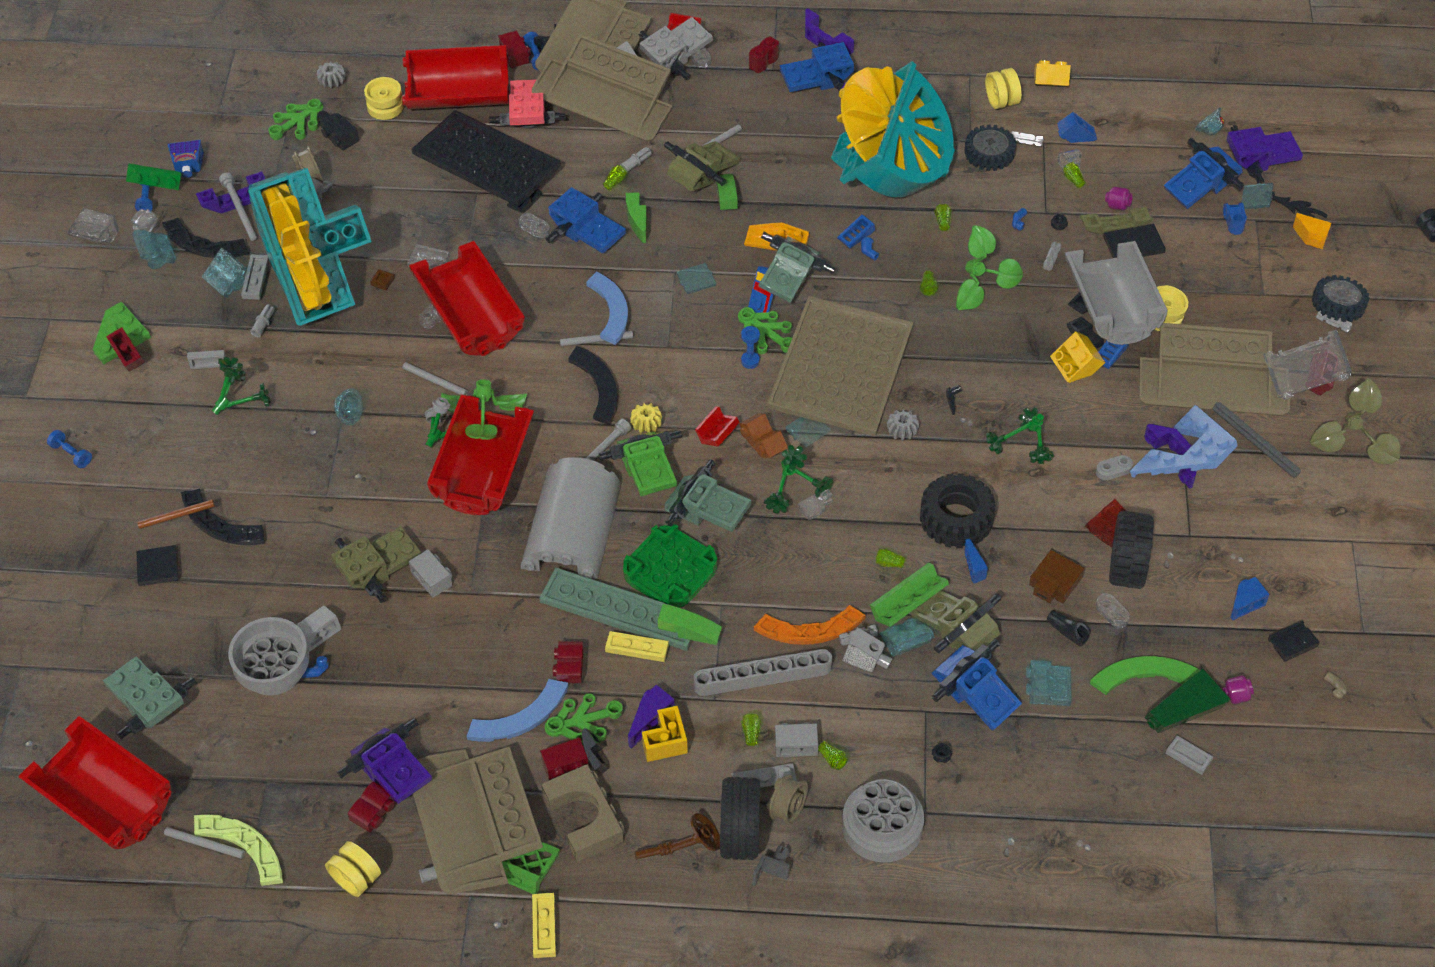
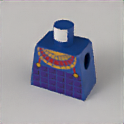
M201 140L168 144L175 171L181 172L184 178H190L193 172L201 170L204 155Z

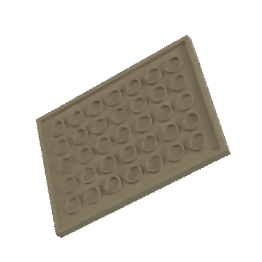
M808 296L767 403V408L876 436L913 328V322Z

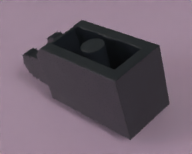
M326 111L318 112L319 126L322 128L321 133L325 138H329L334 146H338L344 151L359 142L357 128L339 113L330 115Z

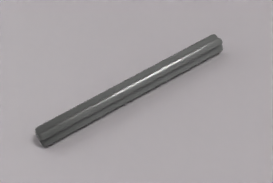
M1221 402L1213 406L1212 409L1216 414L1291 477L1295 478L1300 474L1301 469Z

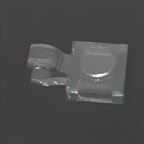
M828 489L822 492L818 498L812 495L798 503V508L810 521L825 512V506L833 502L831 498L833 494Z

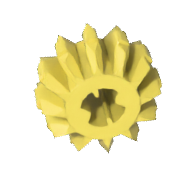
M643 403L642 406L636 405V408L632 410L630 422L634 430H639L641 434L644 431L648 433L651 430L656 432L657 427H661L662 413L659 411L658 406L653 407L652 403L649 405Z

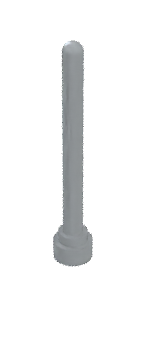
M223 173L219 177V181L223 187L227 188L250 240L255 241L257 236L233 186L235 180L231 173Z
M621 418L615 424L614 431L585 459L594 461L599 456L598 453L603 452L619 436L626 435L632 429L631 425Z

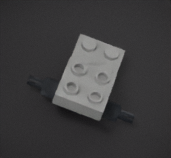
M693 17L672 31L664 26L652 35H647L643 30L638 34L643 39L640 42V50L654 63L671 69V72L683 77L684 80H688V77H690L684 70V64L688 62L687 58L713 41V36Z

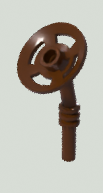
M695 813L690 819L694 832L692 837L674 843L667 842V844L663 843V845L660 843L657 847L634 851L636 860L655 855L664 856V854H673L674 851L698 843L711 851H718L720 849V835L707 817Z

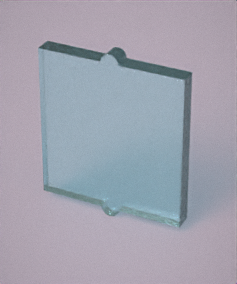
M1258 183L1256 185L1244 186L1242 196L1244 209L1270 207L1273 183Z
M706 263L676 272L680 285L684 287L687 294L716 286L713 273L709 271Z
M802 417L785 427L794 437V440H797L805 448L831 430L822 422Z

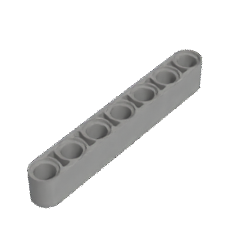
M820 649L702 669L694 674V691L700 696H707L824 676L831 671L832 655L828 650Z

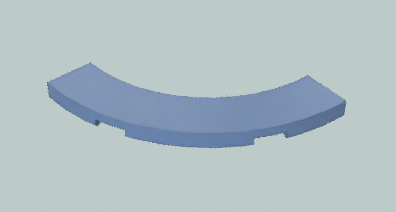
M596 271L586 282L587 287L593 289L602 298H605L610 312L608 323L601 332L600 338L616 345L622 338L628 322L627 302L618 286L609 278Z
M548 679L539 697L527 708L514 715L495 720L472 719L467 740L491 742L495 739H510L534 729L544 722L554 709L560 705L569 687L568 682Z

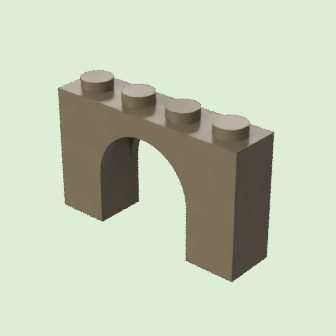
M588 764L541 784L542 794L551 811L574 801L591 803L598 810L596 819L590 825L567 834L568 846L577 862L623 842V833L625 832L622 822L617 821L615 818L616 811L613 805H608L606 801L607 794L604 788H600L597 784L599 780L594 770L591 771Z

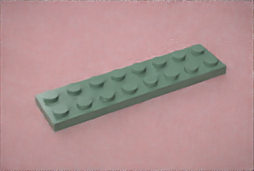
M555 568L539 598L540 603L643 637L669 641L670 646L685 651L688 650L692 640L679 638L676 632L658 629V617L662 605L666 603L559 568Z

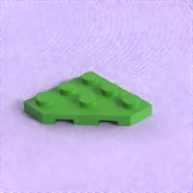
M122 302L105 311L93 347L94 354L103 364L118 357L106 336L122 327L135 346L151 338L146 328Z

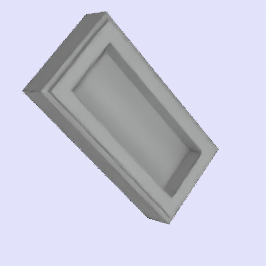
M224 350L187 353L190 369L219 367L218 359L226 357Z
M1179 736L1175 737L1165 753L1201 775L1213 760V756Z

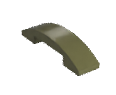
M1146 207L1130 209L1129 213L1124 215L1099 218L1098 214L1094 213L1080 216L1085 229L1098 234L1143 226L1152 222Z

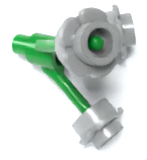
M442 397L433 400V407L424 413L426 421L431 424L430 432L427 436L428 440L425 443L430 448L433 447L435 442L442 439L447 430L442 432L437 429L441 417L447 413L450 407L448 400Z

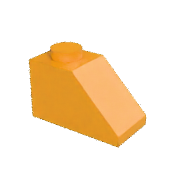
M1297 213L1293 224L1294 230L1306 245L1323 249L1331 223Z

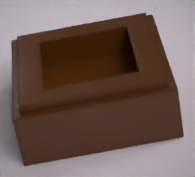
M378 269L370 284L387 291L395 276L392 273Z

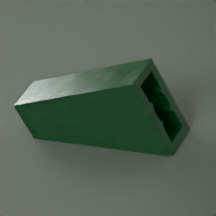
M1202 668L1145 716V719L1151 729L1161 733L1219 710L1231 699Z

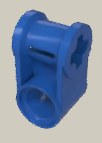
M1242 202L1235 205L1224 203L1223 216L1229 232L1234 235L1242 234L1247 219L1244 204Z

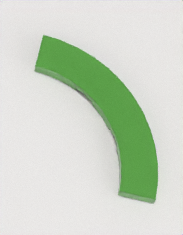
M1134 657L1116 662L1104 668L1090 680V685L1107 695L1115 687L1131 678L1163 676L1169 680L1184 684L1200 670L1187 663L1165 657Z

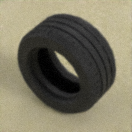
M727 777L722 781L720 856L724 859L754 860L758 857L760 780L757 778L748 779V777Z

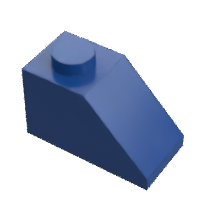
M1074 112L1057 123L1060 137L1068 140L1070 143L1097 140L1094 127Z
M1256 577L1249 580L1245 579L1239 583L1230 617L1232 620L1266 606L1269 593Z

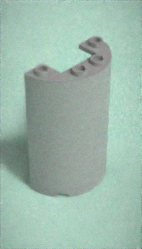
M1135 241L1118 244L1117 258L1083 263V250L1065 252L1068 266L1096 331L1101 338L1103 337L1113 344H1131L1149 337L1151 331L1162 325L1168 310Z
M577 457L559 459L558 463H552L548 467L521 562V569L540 571V560L544 562H556L564 565H577L578 575L589 579H598L621 488L620 481L613 471L609 473L604 469V465L593 460Z

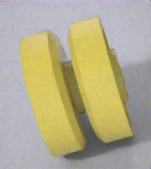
M1013 68L1003 69L1000 73L998 71L987 73L985 78L986 93L994 109L1003 108L1006 104L1011 106L1020 103L1022 96L1021 85L1018 75Z
M380 77L371 80L366 85L364 92L367 110L372 117L387 120L397 117L404 108L402 92L397 80L389 77Z
M1158 286L1157 289L1168 310L1163 323L1182 324L1188 309L1186 295L1181 290L1172 286Z
M347 841L339 849L340 856L333 855L325 864V867L336 883L351 895L359 897L368 888L367 882L373 883L380 876L381 871L377 863L367 852L353 842Z

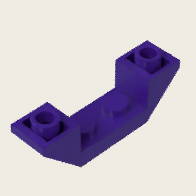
M809 8L805 9L806 39L816 46L820 42H823L825 46L844 42L849 54L854 52V40L850 36L842 32L832 38L819 28V15Z
M262 171L246 176L248 187L236 190L242 206L251 204L248 191L249 185L266 179ZM213 188L196 193L198 201L203 208L221 214L236 209L229 193L216 197Z
M1154 424L1146 426L1145 440L1155 450L1168 444L1169 448L1176 454L1184 455L1191 447L1177 429ZM1191 468L1181 469L1178 474L1180 481L1185 483L1189 489L1193 488L1197 471H1191Z

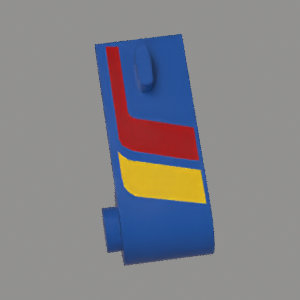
M758 266L748 306L755 313L770 312L774 294L759 287L769 267Z

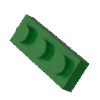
M128 163L126 182L179 190L181 172Z

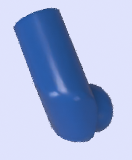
M1021 208L1013 214L1012 227L1015 230L1021 231L1024 228L1025 224L1021 219L1027 215L1025 208Z
M865 237L861 241V252L875 261L879 253L872 249L873 239Z
M319 656L315 666L307 668L301 678L321 676L329 666L327 658Z

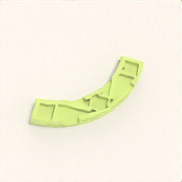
M194 815L195 836L220 838L241 847L255 862L262 886L283 883L279 860L270 843L257 830L237 819L223 818L220 815Z

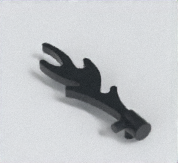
M1274 191L1272 193L1266 192L1264 197L1269 200V203H1272L1274 200L1282 204L1293 214L1297 210L1300 214L1313 218L1315 216L1311 213L1318 214L1324 218L1328 216L1323 211L1309 208L1312 204L1311 202L1300 200L1288 202L1291 197L1275 196Z

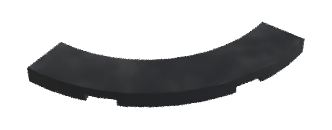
M179 218L162 222L169 238L180 248L195 255L209 258H233L249 254L243 238L215 243L189 233Z
M576 346L569 356L568 362L589 373L593 378L599 394L593 420L610 425L617 409L615 380L608 367L597 356L584 348Z
M200 489L181 492L184 507L204 502ZM208 509L188 515L201 531L217 540L236 545L265 544L262 525H231L215 514H212Z

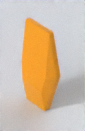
M782 222L749 225L744 246L778 251L770 247V242L761 239L764 231L772 236L777 234L785 239L789 236L807 245L809 232Z

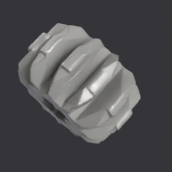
M324 62V65H320L316 73L318 82L324 88L328 86L330 88L338 87V84H343L345 80L344 68L338 62Z
M904 409L901 412L895 410L894 414H890L887 421L889 435H894L895 439L901 438L902 441L904 438L910 440L912 436H916L919 428L917 415H912L911 410L909 412H905Z

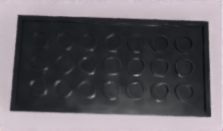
M456 110L411 149L413 155L518 207L561 167L560 160Z

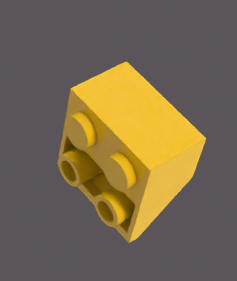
M1040 60L1039 64H1035L1034 84L1069 86L1071 65L1061 61L1050 64V61Z
M1078 332L1073 333L1050 355L1068 383L1093 375L1105 364V361L1090 339Z

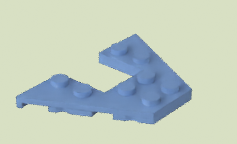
M1195 405L1174 426V429H1177L1180 434L1199 438L1184 455H1178L1151 449L1130 470L1132 477H1136L1137 474L1150 472L1151 475L1179 473L1181 469L1191 468V471L1215 469L1238 446L1237 441Z

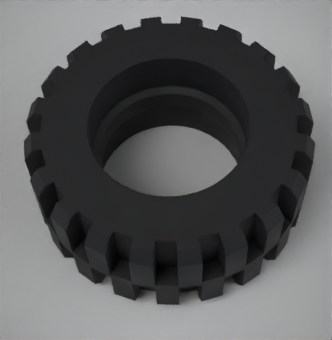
M960 473L958 475L947 474V477L941 476L936 481H932L923 492L920 508L921 526L925 532L927 531V535L931 539L934 538L935 542L940 545L941 543L945 544V547L951 548V546H956V548H963L966 539H970L973 545L974 543L978 544L989 535L993 526L996 506L994 495L991 494L989 487H984V483L980 480H975L973 476L969 475L967 477ZM951 504H959L971 509L973 514L962 518L952 517L942 511V508Z
M1130 511L1118 513L1109 572V582L1112 585L1136 589L1144 587L1149 569L1154 519L1150 514Z

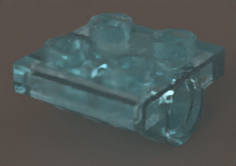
M134 230L132 236L141 259H146L150 268H161L165 262L174 264L176 256L167 235L145 230Z
M221 248L202 275V278L222 296L228 297L232 290L238 291L243 287L245 280L243 274L247 268L227 250Z
M916 618L908 619L903 624L888 627L885 631L880 632L882 640L886 642L888 650L893 657L911 651L912 648L915 649L928 644L932 638H935L933 630Z

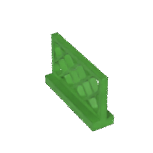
M542 842L543 848L502 861L508 884L531 894H537L540 889V883L560 854V849ZM545 851L552 854L550 858L542 860L539 853ZM536 855L538 861L526 863L524 857ZM521 858L523 864L515 866L510 863V860ZM537 866L541 868L539 875L529 871V868Z

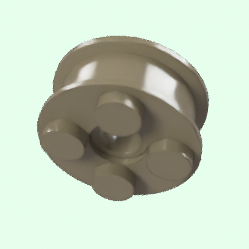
M307 146V150L299 153L294 151L292 158L297 170L308 168L311 177L323 182L320 170L309 146Z
M785 775L783 778L776 780L774 793L768 800L766 809L769 810L771 819L780 818L784 820L786 825L790 826L797 820L803 809L807 797L808 784L805 781H794L791 775Z

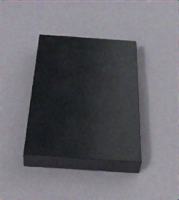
M1154 224L1109 231L1103 234L1112 258H1117L1118 244L1132 241L1136 242L1142 257L1162 254L1166 251Z

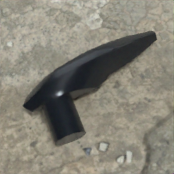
M959 384L953 388L948 387L946 390V397L952 415L955 414L954 395L962 391Z

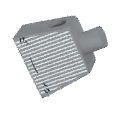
M857 627L842 661L865 671L873 672L876 664L888 669L892 658L882 654L885 647L883 642Z

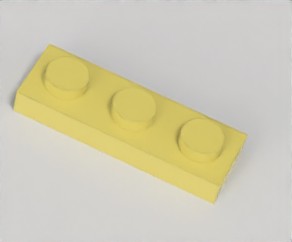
M610 631L605 652L665 662L669 641Z
M554 893L532 894L534 958L556 957Z

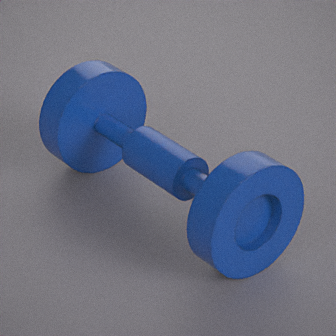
M528 32L523 38L525 46L532 49L534 57L531 60V64L537 70L535 62L540 52L534 43V37L539 35L536 32Z
M140 184L142 186L141 198L135 201V209L141 213H149L153 209V202L148 198L149 187L151 186Z
M747 326L741 331V339L747 343V352L741 356V364L747 369H753L759 365V355L754 352V343L759 340L760 332L753 326Z
M54 430L47 438V444L53 449L59 448L62 445V449L72 456L75 455L73 463L78 468H85L91 462L92 454L88 450L82 449L77 453L74 447L67 442L64 443L66 436L62 431Z

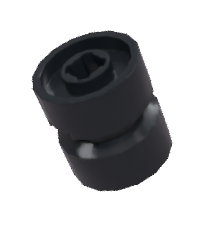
M1428 209L1421 213L1416 223L1430 242H1435V209Z

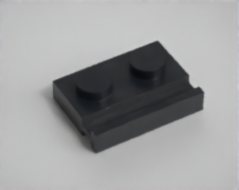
M1303 621L1278 631L1268 638V641L1273 644V648L1284 662L1318 647L1320 643L1310 629L1305 627Z

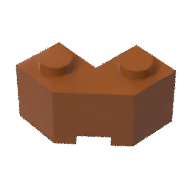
M757 413L739 423L741 435L762 458H771L788 448L781 431L772 430L766 414Z

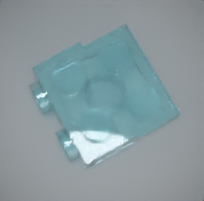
M1031 660L1030 666H1026L1025 673L1026 678H1029V683H1026V695L1029 696V704L1071 706V667L1051 666V661Z

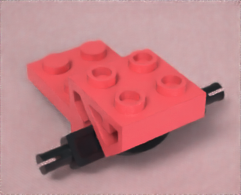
M536 79L510 81L509 113H501L500 116H489V119H496L489 120L490 124L500 123V125H518L523 128H532L538 124L555 123V120H566V117H559L566 116V114L545 111L543 93H532V87Z

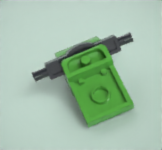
M681 430L671 433L669 431L659 433L652 431L645 434H636L630 438L617 441L616 445L610 446L609 450L600 452L598 455L601 456L599 457L600 461L607 458H612L613 460L622 458L629 477H633L640 496L677 486V480L665 455L664 446L671 444V440L682 438Z

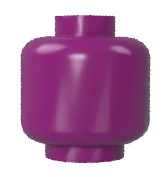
M1112 187L1105 195V202L1108 203L1110 209L1126 210L1132 204L1133 196L1127 188Z
M1243 675L1226 679V687L1222 688L1231 699L1230 702L1232 704L1247 702L1251 700V695L1254 694L1250 678L1246 679Z

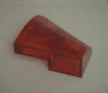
M1114 499L1092 518L1085 527L1103 543L1112 547L1118 513L1126 510Z

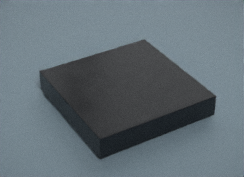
M176 545L136 551L137 582L139 586L179 580Z

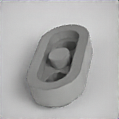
M1125 455L1101 461L1097 465L1096 475L1102 480H1111L1127 475L1133 467V461Z

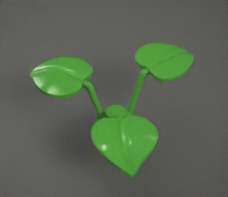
M972 226L968 250L975 258L968 261L965 268L973 279L965 280L959 288L956 308L958 310L974 309L982 303L984 290L978 286L979 281L976 276H981L984 272L998 274L996 278L997 285L1006 289L1015 287L1023 278V271L1019 263L1014 259H1004L999 264V271L987 269L982 262H979L985 259L987 254L992 253L996 246L993 234L981 226Z
M485 379L478 380L473 396L479 398L481 402V425L472 424L467 426L465 429L466 435L474 439L488 440L494 438L497 435V428L494 425H484L485 402L492 398L493 404L495 406L499 405L500 409L514 411L516 406L523 407L527 393L495 397L494 390L491 389V382ZM441 393V397L447 399L450 404L448 411L454 412L460 396Z

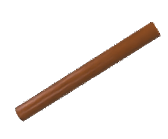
M212 499L137 522L139 529L215 507Z

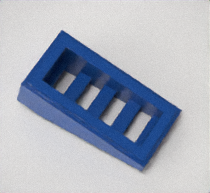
M862 214L837 239L850 249L862 241L863 238L871 235L875 231V225ZM845 237L850 238L851 241H850V242L847 241V240L845 239Z
M1106 341L1099 350V354L1105 361V364L1102 366L1109 369L1124 353L1129 344L1120 345Z
M966 539L964 553L971 580L974 584L986 579L988 567L972 541Z

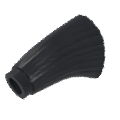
M1055 610L1048 614L1047 620L1073 643L1082 647L1088 641L1091 634L1088 626Z

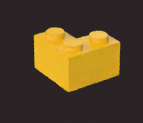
M678 706L657 710L659 728L642 732V745L647 762L687 754V738Z

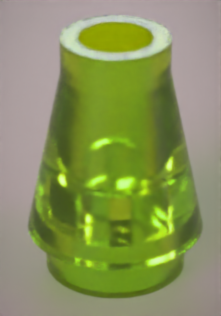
M1071 162L1063 168L1064 176L1077 188L1085 185L1086 182L1078 164Z
M620 165L613 166L603 182V186L607 190H611L624 180L627 174L625 169Z
M947 204L937 205L934 211L941 231L950 229L952 210Z
M925 271L920 291L926 296H932L936 293L938 286L933 272Z
M886 548L878 549L875 564H879V567L903 568L905 557Z
M746 714L743 716V720H741L745 744L747 746L758 745L761 720L757 714Z
M826 741L819 745L818 751L832 769L840 770L847 764L848 757L844 751L830 745Z

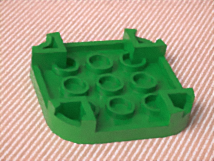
M673 524L672 527L667 525L658 527L655 525L651 528V534L630 556L626 555L623 560V576L631 587L653 600L678 608L687 605L717 571L715 549L710 544L706 547L679 531L676 524Z

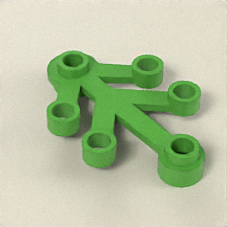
M311 99L307 104H288L286 106L287 113L276 112L273 114V119L275 123H282L284 120L289 121L282 126H270L268 129L270 137L273 140H280L285 131L297 124L295 136L298 140L304 139L306 137L304 130L305 118L310 115L308 128L311 131H316L319 128L317 114L323 110V104L318 99Z
M749 307L741 309L738 313V320L744 324V328L753 325L760 332L756 349L759 354L767 352L768 345L765 342V335L779 344L781 350L787 353L789 347L786 346H790L792 338H782L773 330L789 333L792 328V324L789 321L777 322L778 313L775 311L755 313ZM767 319L769 323H762L759 320Z
M588 693L584 695L583 702L574 716L565 720L568 713L576 710L575 701L567 699L564 701L563 708L557 717H551L547 720L545 732L552 737L563 735L571 740L579 737L582 738V733H576L568 729L575 726L581 730L587 728L593 731L600 742L604 741L607 738L606 729L596 727L588 722L607 717L612 719L619 718L623 713L622 704L619 701L613 700L608 702L606 709L585 714L596 703L595 696Z

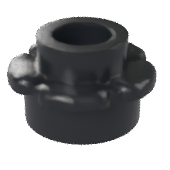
M1057 214L1051 219V227L1056 230H1063L1068 226L1067 218L1062 214Z
M940 743L932 749L931 754L936 762L947 763L951 759L952 751L947 744Z

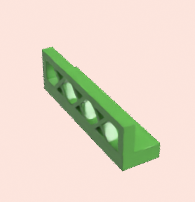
M927 563L870 604L875 620L891 627L949 585L947 579L937 576L933 564Z

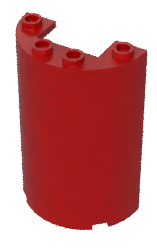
M506 45L406 50V57H403V67L407 68L408 78L405 81V94L402 95V101L407 109L509 104V74Z
M475 241L458 246L457 259L429 269L426 259L409 265L411 273L465 354L486 356L497 349H503L523 328L525 316Z
M461 394L427 482L432 495L435 498H441L445 506L465 514L487 515L489 511H497L503 502L534 410L516 406L515 417L485 411L484 425H494L497 428V435L488 440L474 439L466 435L465 429L472 424L481 425L479 398Z
M78 716L64 730L70 741L42 769L33 761L18 776L22 781L113 849H123L144 840L152 827L160 823L161 815L172 793L170 783L166 778L81 716Z

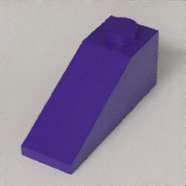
M658 685L648 689L642 696L628 734V745L631 749L642 740L643 731L653 730L658 725L657 710L674 707V698Z

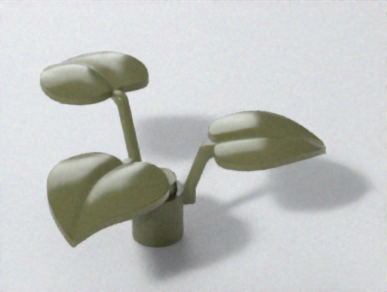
M1367 378L1350 393L1349 403L1356 412H1350L1346 415V423H1344L1343 430L1339 422L1329 421L1321 425L1310 439L1311 445L1325 452H1336L1345 444L1343 433L1346 432L1348 427L1352 430L1360 429L1373 442L1367 448V453L1373 461L1380 464H1392L1400 459V443L1394 435L1384 433L1375 440L1363 427V419L1360 415H1363L1365 411L1375 413L1382 404L1381 392L1370 378Z

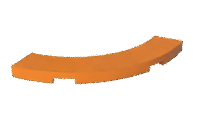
M849 605L841 613L830 618L829 621L820 624L819 622L802 624L800 626L791 625L789 622H784L765 614L754 626V631L762 636L783 643L799 645L817 644L834 640L840 634L852 631L865 620L866 615Z

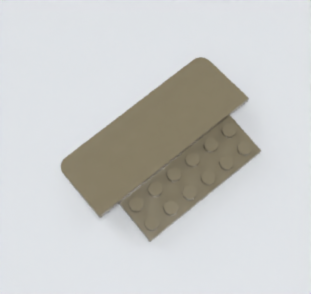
M571 0L537 58L535 66L537 70L542 72L550 58L564 63L579 34L615 48L628 41L635 52L642 39L638 34L642 30L646 32L652 17L625 9L627 2L624 0Z
M579 34L564 63L553 58L549 59L534 83L532 93H543L544 101L644 141H651L656 137L672 110V105L658 100L671 73V69Z
M1162 323L1159 335V358L1140 357L1139 399L1147 405L1193 408L1196 405L1200 409L1213 410V406L1221 402L1232 412L1283 416L1290 410L1289 369L1272 368V331Z
M510 746L469 759L466 749L429 755L417 759L432 776V780L413 793L441 890L447 894H456L508 884L502 861L543 848Z

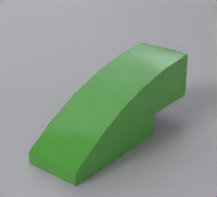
M733 174L719 175L726 179V183L723 186L716 182L720 210L738 209Z
M626 193V209L629 223L640 241L646 243V205H640V193Z
M663 604L658 617V629L676 632L679 638L713 645L718 643L722 627L703 616L685 609Z

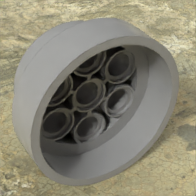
M267 617L248 623L235 634L229 646L228 657L233 674L242 686L259 694L278 695L293 688L303 676L309 664V649L303 632L296 624L283 618Z
M887 779L874 780L860 786L848 797L843 809V835L852 850L861 857L875 862L897 861L914 851L921 840L924 825L923 808L918 798L902 784ZM901 809H908L909 811L904 812ZM885 810L888 813H881L880 811ZM859 812H865L867 814L861 815L859 814ZM893 826H899L901 829H894ZM874 827H875V828H878V829H880V830L874 831V830H872L871 828H874Z

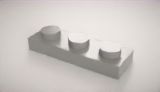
M251 254L241 292L242 299L260 300L269 264L268 255Z
M793 763L731 773L733 778H757L760 780V791L773 790L776 780L783 778L785 775H791L793 780L797 781Z

